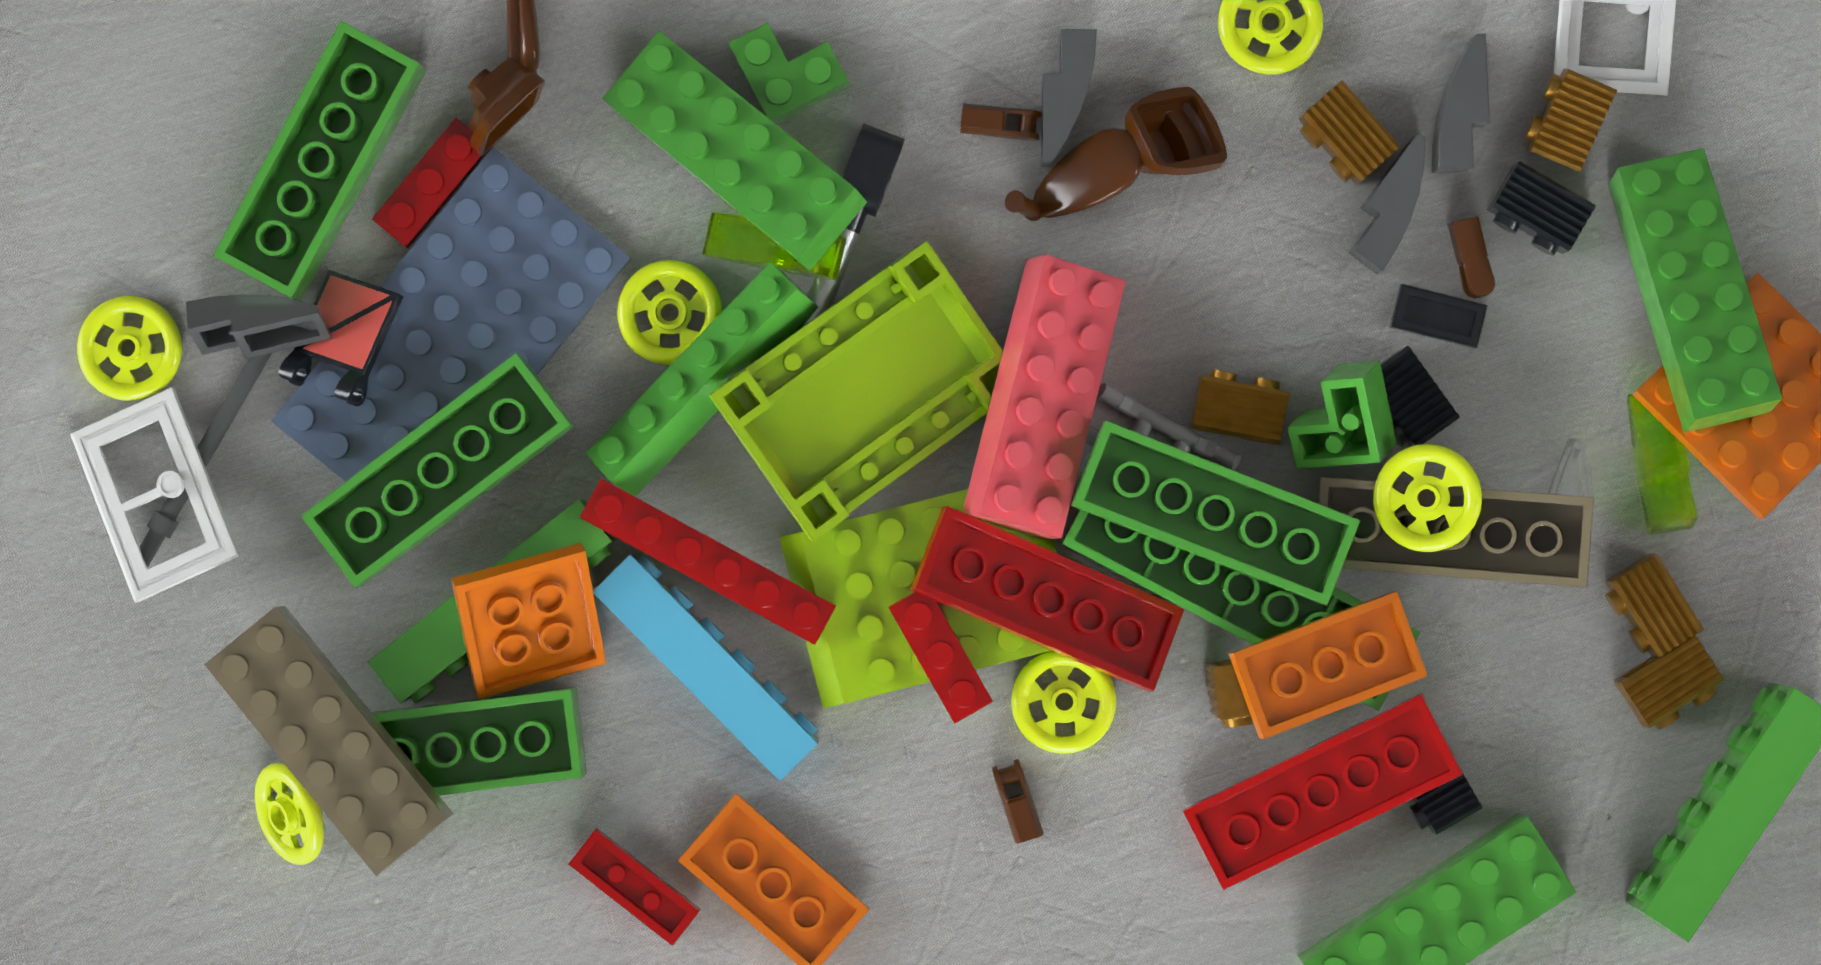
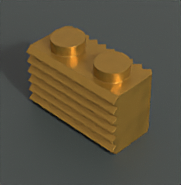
M1563 68L1560 76L1553 73L1543 93V98L1549 100L1542 117L1535 114L1526 130L1524 139L1530 141L1527 150L1580 172L1598 135L1602 122L1609 111L1617 89L1570 69Z
M1343 80L1299 118V121L1304 125L1299 129L1302 136L1315 149L1322 145L1324 150L1333 158L1329 162L1330 167L1344 182L1351 179L1357 185L1401 147Z
M1211 369L1210 377L1203 375L1199 377L1189 429L1272 445L1280 444L1289 392L1279 390L1281 382L1254 377L1253 385L1236 382V373Z
M1656 553L1645 555L1605 581L1610 589L1605 594L1608 603L1618 616L1626 615L1633 626V629L1628 631L1629 635L1643 654L1648 651L1651 656L1661 657L1704 630Z
M1695 635L1661 657L1652 656L1646 659L1643 663L1638 664L1613 682L1641 725L1648 728L1655 725L1660 730L1679 719L1681 715L1677 710L1692 701L1697 706L1714 697L1718 693L1715 686L1724 681V678Z
M1231 660L1207 663L1204 666V669L1208 671L1205 677L1209 680L1206 686L1210 688L1207 694L1212 697L1208 703L1213 706L1209 712L1221 719L1222 725H1226V728L1253 724Z

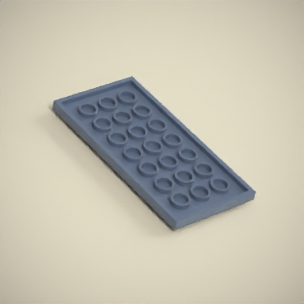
M493 147L380 286L381 288L399 293L404 297L368 377L367 394L363 404L353 406L335 395L338 382L349 370L319 361L306 377L304 384L298 387L271 422L344 481H347L515 353L523 355L538 375L630 262L631 258Z

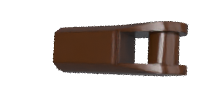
M963 103L960 133L1038 141L1040 135L1035 133L1037 118L1042 117V112L1030 109ZM1006 115L1019 117L1018 131L1005 130Z
M1471 217L1447 224L1456 261L1459 264V273L1464 293L1473 299L1489 295L1494 290L1495 279L1489 259L1487 258L1488 253L1479 217Z
M1015 759L1013 760L1014 765L999 770L997 766L992 767V772L1015 843H1022L1040 837L1044 832L1024 771L1019 760ZM1020 781L1024 793L1007 798L1004 786Z

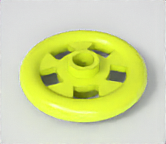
M1222 0L1218 13V30L1221 42L1233 60L1252 72L1277 75L1292 71L1312 56L1321 40L1324 22L1319 0H1298L1305 14L1295 20L1285 5L1290 0H1265L1260 3L1257 0ZM1238 9L1251 11L1248 19V29L1236 28L1235 20ZM1267 15L1274 16L1278 21L1277 29L1272 31L1265 29L1262 24L1263 17ZM1293 30L1302 39L1293 50L1288 52L1280 42ZM1252 38L1263 44L1270 45L1265 57L1247 49Z
M661 260L642 267L626 282L618 300L617 320L624 340L636 354L656 364L671 365L718 317L723 309L715 284L702 270L683 261ZM659 280L665 290L649 301L642 290L653 281ZM681 280L690 283L697 290L690 301L684 295L675 291ZM667 305H675L678 308V316L673 321H666L662 316L663 308ZM647 310L648 319L653 328L640 332L636 324L635 314ZM693 310L705 313L704 323L699 332L687 328L691 321ZM662 333L667 335L679 333L680 346L675 348L660 347V335Z
M119 296L97 306L85 319L78 335L77 356L83 374L98 391L114 399L136 401L155 395L173 379L182 358V339L176 322L161 305L140 296ZM135 313L143 315L142 328L124 326L125 314ZM103 325L114 329L106 347L95 342L98 332ZM161 333L164 339L165 350L162 353L152 354V343L149 336ZM126 340H132L135 344V351L130 356H125L121 349L122 344ZM107 357L115 366L120 368V371L113 378L106 375L99 366ZM148 363L153 375L141 382H136L132 370L139 369Z
M1420 444L1398 452L1382 467L1374 486L1373 505L1379 524L1396 543L1414 551L1436 552L1456 545L1473 529L1481 511L1482 490L1473 467L1459 453L1440 445ZM1426 462L1438 463L1446 467L1442 480L1434 476H1424ZM1403 471L1414 477V480L1406 488L1405 494L1393 488L1396 479ZM1462 486L1464 493L1463 506H1449V487ZM1425 489L1433 491L1436 497L1434 504L1430 507L1422 506L1418 499L1420 492ZM1403 504L1406 505L1411 515L1416 517V520L1407 528L1398 520L1394 513ZM1445 515L1449 527L1441 532L1430 534L1426 522Z
M1054 651L1044 652L1032 658L1019 672L1011 694L1012 714L1021 733L1035 746L1052 753L1070 754L1091 747L1108 731L1116 712V690L1110 675ZM1074 667L1090 677L1084 688L1068 679ZM1051 668L1058 677V680L1053 681L1045 690H1042L1035 680L1043 672ZM1068 693L1071 695L1072 705L1068 709L1062 710L1056 706V698L1059 694ZM1086 698L1099 700L1098 711L1094 719L1082 716L1086 706ZM1042 700V707L1047 718L1035 722L1031 715L1029 704ZM1056 722H1075V735H1056Z
M284 763L269 764L260 772L255 785V807L260 826L270 845L283 859L296 865L308 864L317 858L324 843V820L321 808ZM287 786L293 791V793L287 790ZM273 789L277 792L275 799L272 797ZM297 834H300L304 844L303 847H300L298 839L296 837Z

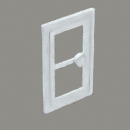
M1559 0L1553 73L1560 76L1563 68H1566L1617 89L1616 93L1668 96L1676 0ZM1584 2L1624 4L1627 11L1634 15H1641L1649 10L1644 70L1579 65Z
M171 387L70 434L135 603L240 556L174 388ZM159 420L179 473L174 471L163 472L157 479V488L122 503L101 447ZM185 488L206 543L147 569L126 512L161 496L176 498L182 494Z

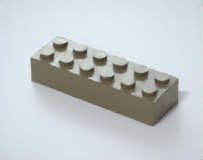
M1321 477L1319 504L1360 520L1342 566L1344 569L1587 588L1594 497L1481 489V511L1470 533L1459 543L1445 550L1420 552L1396 543L1379 524L1373 505V491L1376 481ZM1395 482L1393 488L1405 494L1406 488L1410 483ZM1449 487V506H1463V488ZM1425 489L1420 492L1418 499L1422 506L1430 507L1434 504L1436 497L1433 491ZM1405 504L1394 512L1398 520L1406 528L1416 520V517L1407 510ZM1445 515L1426 522L1430 534L1441 532L1449 527Z
M286 606L274 607L204 664L375 876L386 870L454 814Z

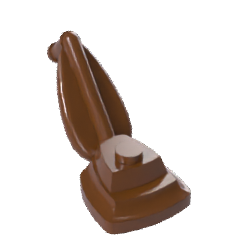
M507 0L508 58L492 72L487 68L482 70L468 86L473 92L471 101L476 109L470 121V127L473 131L470 146L480 156L485 155L532 109L540 98L545 80L537 74L540 61V41L535 0Z
M1178 87L1155 92L1143 97L1130 107L1125 116V130L1116 128L1104 129L1091 135L1056 163L1037 188L1033 200L1025 197L1022 192L1014 190L1007 194L1005 207L1013 213L1024 215L1030 221H1037L1042 217L1064 216L1104 203L1129 188L1138 178L1140 172L1156 175H1192L1219 169L1227 159V150L1222 133L1210 109L1193 88Z

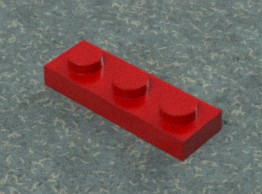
M455 118L372 218L374 222L406 248L410 247L485 156H480L470 146L473 131L458 118Z
M913 592L888 607L954 724L993 702L935 600Z
M598 828L594 830L568 864L672 946L701 910Z

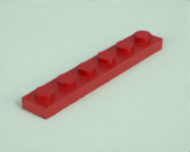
M603 479L599 480L579 517L813 645H816L836 608L834 604Z

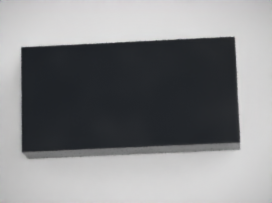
M1401 284L1390 328L1475 349L1478 347L1488 305Z

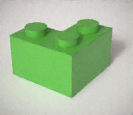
M768 22L728 43L765 116L776 125L849 88V81L828 41L789 62Z
M1380 360L1337 364L1320 381L1326 408L1305 409L1288 426L1296 469L1380 463L1397 444Z

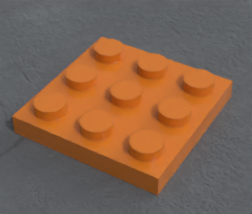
M581 543L451 578L472 682L478 700L606 664L586 551Z

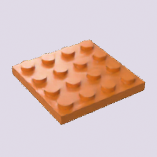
M1757 272L1746 284L1782 396V400L1770 413L1683 433L1663 365L1632 395L1759 520H1762L1821 462V333Z

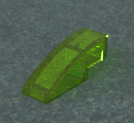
M712 212L702 255L762 269L772 262L784 273L837 281L847 238L840 235L811 271H809L745 217Z
M1629 394L1627 396L1631 440L1648 535L1691 529L1698 516L1688 477L1691 468L1686 446L1672 435L1632 394Z

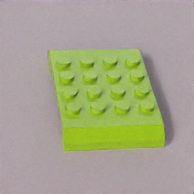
M924 241L900 256L729 378L708 396L809 540L814 542L849 517L850 512L988 413L1003 350L928 241Z
M968 489L844 520L814 542L809 540L804 531L779 537L790 581L836 606L816 645L806 641L823 708L842 705L930 682L888 607L914 592L910 589L942 507L949 506L962 512ZM990 524L1056 553L1053 539H1039ZM936 601L975 670L1052 651Z

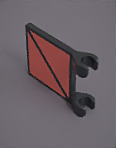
M329 270L314 305L319 307L331 331L332 339L295 347L281 363L278 371L279 376L289 380L293 385L302 386L306 377L311 372L312 358L349 370L338 382L335 395L350 405H362L367 394L368 377L404 296Z

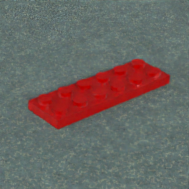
M949 506L942 507L910 589L1147 692L1155 690L1184 609Z
M1420 693L1185 808L1183 813L1221 887L1225 890L1463 775V770L1423 693Z

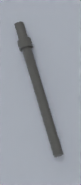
M272 353L248 358L197 446L205 468ZM185 488L180 496L167 498L160 511L155 510L147 524L150 529L139 546L147 567H149L165 537L171 538L179 524L176 518L189 498Z

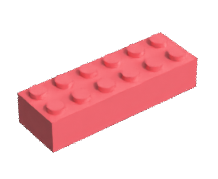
M1047 254L1026 259L963 513L983 522L1039 539L1062 538L1126 280Z

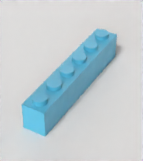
M630 554L593 590V593L781 781L819 743V740L814 736L819 729L801 711L794 716L782 704L787 697L772 681L768 680L763 685L752 673L756 665L740 649L737 648L732 653L720 641L725 634L708 617L701 622L689 610L694 603L680 588L675 585L669 590L658 579L663 572L647 555L644 554L639 559L635 554Z

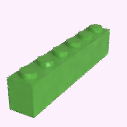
M770 262L585 454L610 482L636 497L719 411L708 395L729 378L793 334L819 307L791 278Z
M578 499L491 567L581 543L586 551L588 567L593 569L612 554L607 547L615 542L611 534L579 518L587 503L584 499ZM454 595L367 661L399 704L406 702L410 698L415 704L436 689L432 683L433 680L445 671L452 677L469 664Z

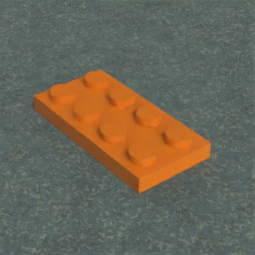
M1397 591L1389 592L1228 653L1259 739L1271 737L1428 676Z
M737 792L678 859L684 867L797 965H822L870 910L869 906Z

